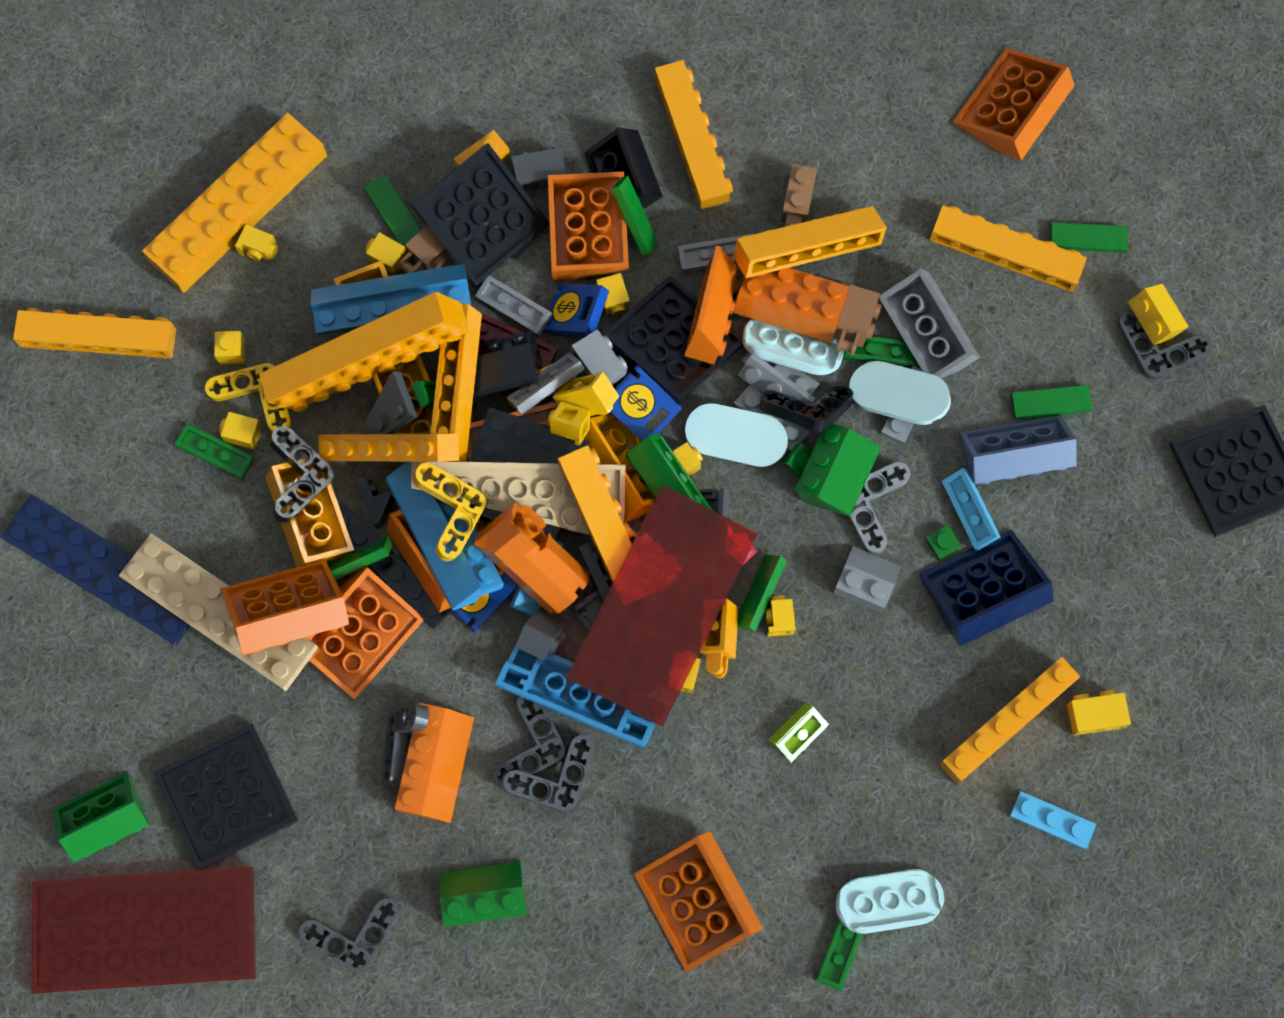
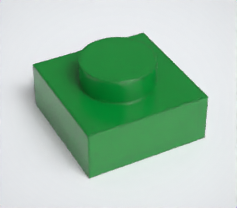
M796 443L782 464L801 478L812 452L802 443Z
M949 525L944 526L925 538L938 561L962 547Z

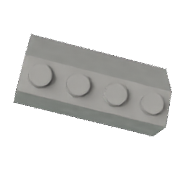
M922 268L879 296L923 372L942 379L962 370L980 358L928 271Z

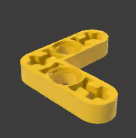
M264 363L218 375L206 382L205 391L208 397L216 402L259 391L270 431L273 432L277 428L273 424L277 423L274 412L278 411L281 419L286 421L282 426L290 429L292 427L288 408L280 411L283 408L267 404L261 379L259 378L260 373L275 367L273 364ZM253 373H255L257 378H259L257 379L259 383L258 385H255V380L252 376ZM240 377H248L250 379L249 385L244 389L236 387V381ZM227 380H230V384L234 390L230 392V389L228 387L220 389V394L216 395L214 391H211L215 389V384L218 383L221 387L228 386Z
M423 463L414 471L413 482L415 485L455 509L435 547L436 554L441 560L452 561L461 553L486 506V498L477 489L431 463ZM428 471L430 479L425 482L422 480V474ZM438 478H441L442 481L438 484L437 489L433 486ZM446 483L454 485L456 495L447 496L443 492V485ZM462 491H464L466 494L463 496V499L460 502L457 501ZM475 498L477 506L472 509L469 507V501ZM456 519L464 520L468 525L467 531H457L454 527V521ZM453 536L457 538L452 546L454 551L448 554L445 552L446 547L444 545H447Z

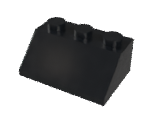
M618 127L584 152L591 173L624 172V176H629L643 209L663 197L638 130Z
M532 331L527 333L516 332L510 337L501 340L494 338L478 346L473 398L538 381L542 357Z

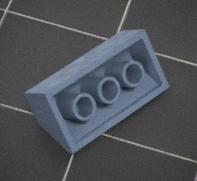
M1061 415L960 432L968 472L975 484H988L991 481L1010 480L1029 474L1039 475L1046 471H1061L1077 466L1076 438Z

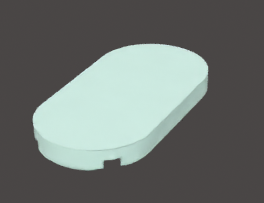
M753 319L747 322L742 335L743 345L749 353H754L763 360L814 375H826L836 371L841 365L844 355L843 350H840V352L836 351L838 346L836 339H833L831 344L758 320L753 321Z
M872 361L860 366L853 373L849 388L853 391V399L860 408L918 425L933 423L932 421L941 419L948 412L951 404L948 386L938 376L882 361Z
M709 403L697 407L689 415L685 426L686 438L692 447H696L699 453L756 467H767L776 463L784 456L788 447L786 430L774 417L724 405Z
M911 869L855 878L847 882L840 889L835 907L839 920L847 929L859 934H868L923 925L932 921L942 909L944 893L935 877L933 878L926 871Z

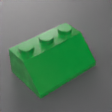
M832 424L827 430L821 432L795 488L796 493L807 504L850 517L879 454L880 446L850 428Z
M128 772L53 809L58 841L73 863L88 858L94 852L106 846H111L118 840L132 833H137L149 825L146 811Z
M521 861L439 873L443 926L446 928L527 916Z

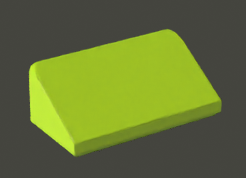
M804 703L768 740L792 762L828 724L813 706Z

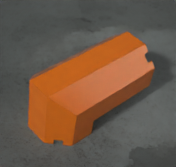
M513 503L477 533L474 545L549 614H553V612L559 614L576 600L578 595L575 592L578 587L582 590L586 587L590 573L552 538L550 532L545 535L543 528L546 527V524L528 505H522L519 508V503Z

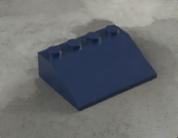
M1012 529L1001 534V538L980 550H976L973 547L919 573L944 624L959 646L969 643L1053 602L1052 582Z

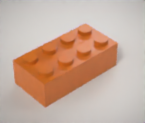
M785 268L749 278L744 277L737 296L734 313L832 344L850 286L792 268Z

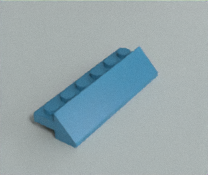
M465 264L312 289L311 307L317 336L340 332L346 334L434 292L457 300L461 304L471 305Z
M405 462L386 477L385 481L452 611L476 603L478 597L503 588L504 583L492 560L474 545L477 536L475 528L461 553L454 560L444 561L437 556L435 551L436 544L455 509L425 491L411 488V462ZM456 519L454 521V527L457 531H467L468 525L464 520ZM452 536L448 544L444 545L446 553L449 554L451 551H454L452 546L457 538Z
M516 646L508 661L505 662L495 683L496 687L643 749L648 743L663 709V704L639 695L640 690L555 654L550 653L543 661Z

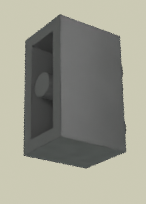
M546 147L541 151L532 153L523 151L516 156H512L515 179L525 192L548 188V175L567 174L561 147Z
M540 607L525 623L515 646L544 661L550 653L553 655L556 653L559 645H563L569 631L565 630L569 620L555 613L549 614L544 608Z

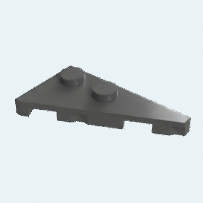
M392 372L359 434L395 433L418 418L401 372Z

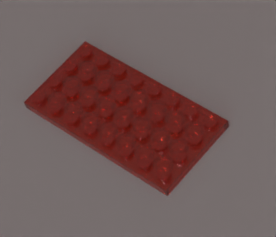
M661 485L565 678L663 727L755 541L757 533Z
M254 867L32 881L31 994L256 979Z

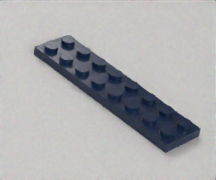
M32 494L1 536L3 540L175 646L179 644L190 627L189 624L119 577V574L132 559V555Z

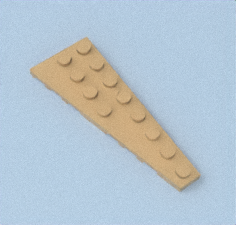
M411 462V488L421 490L413 482L414 471L423 463H431L484 494L486 508L504 512L513 503H519V508L522 505H528L544 520L545 524L590 535L558 463ZM597 464L600 474L605 473L610 482L611 488L608 489L611 498L616 497L622 510L618 514L622 523H624L626 465ZM425 471V473L422 474V480L426 482L428 479H430V473L428 471ZM438 478L436 484L433 487L437 489V486L442 481V479ZM446 483L443 485V492L447 496L456 495V488L454 485ZM462 491V494L457 500L461 501L466 493ZM472 498L469 502L476 505L477 500Z

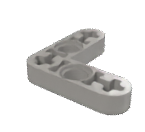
M902 462L892 463L869 474L863 487L864 492L859 495L850 517H848L864 549L874 555L880 554L885 549L887 537L869 501L894 491L908 482L910 469ZM894 469L905 473L901 481L898 477L893 478L889 481L891 486H887L886 478L894 474ZM872 479L879 480L882 484V489L878 492L871 491L868 488V481ZM862 512L870 516V523L865 526L858 524L856 515ZM875 526L876 529L872 530V534L875 539H881L879 548L868 544L871 540L869 532L865 535L862 532L868 531Z

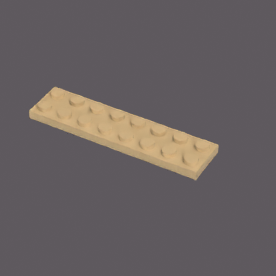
M152 533L119 574V577L284 691L288 690L318 649V646L307 638H300L282 646L262 649L255 654L242 655L221 592V588L229 585Z

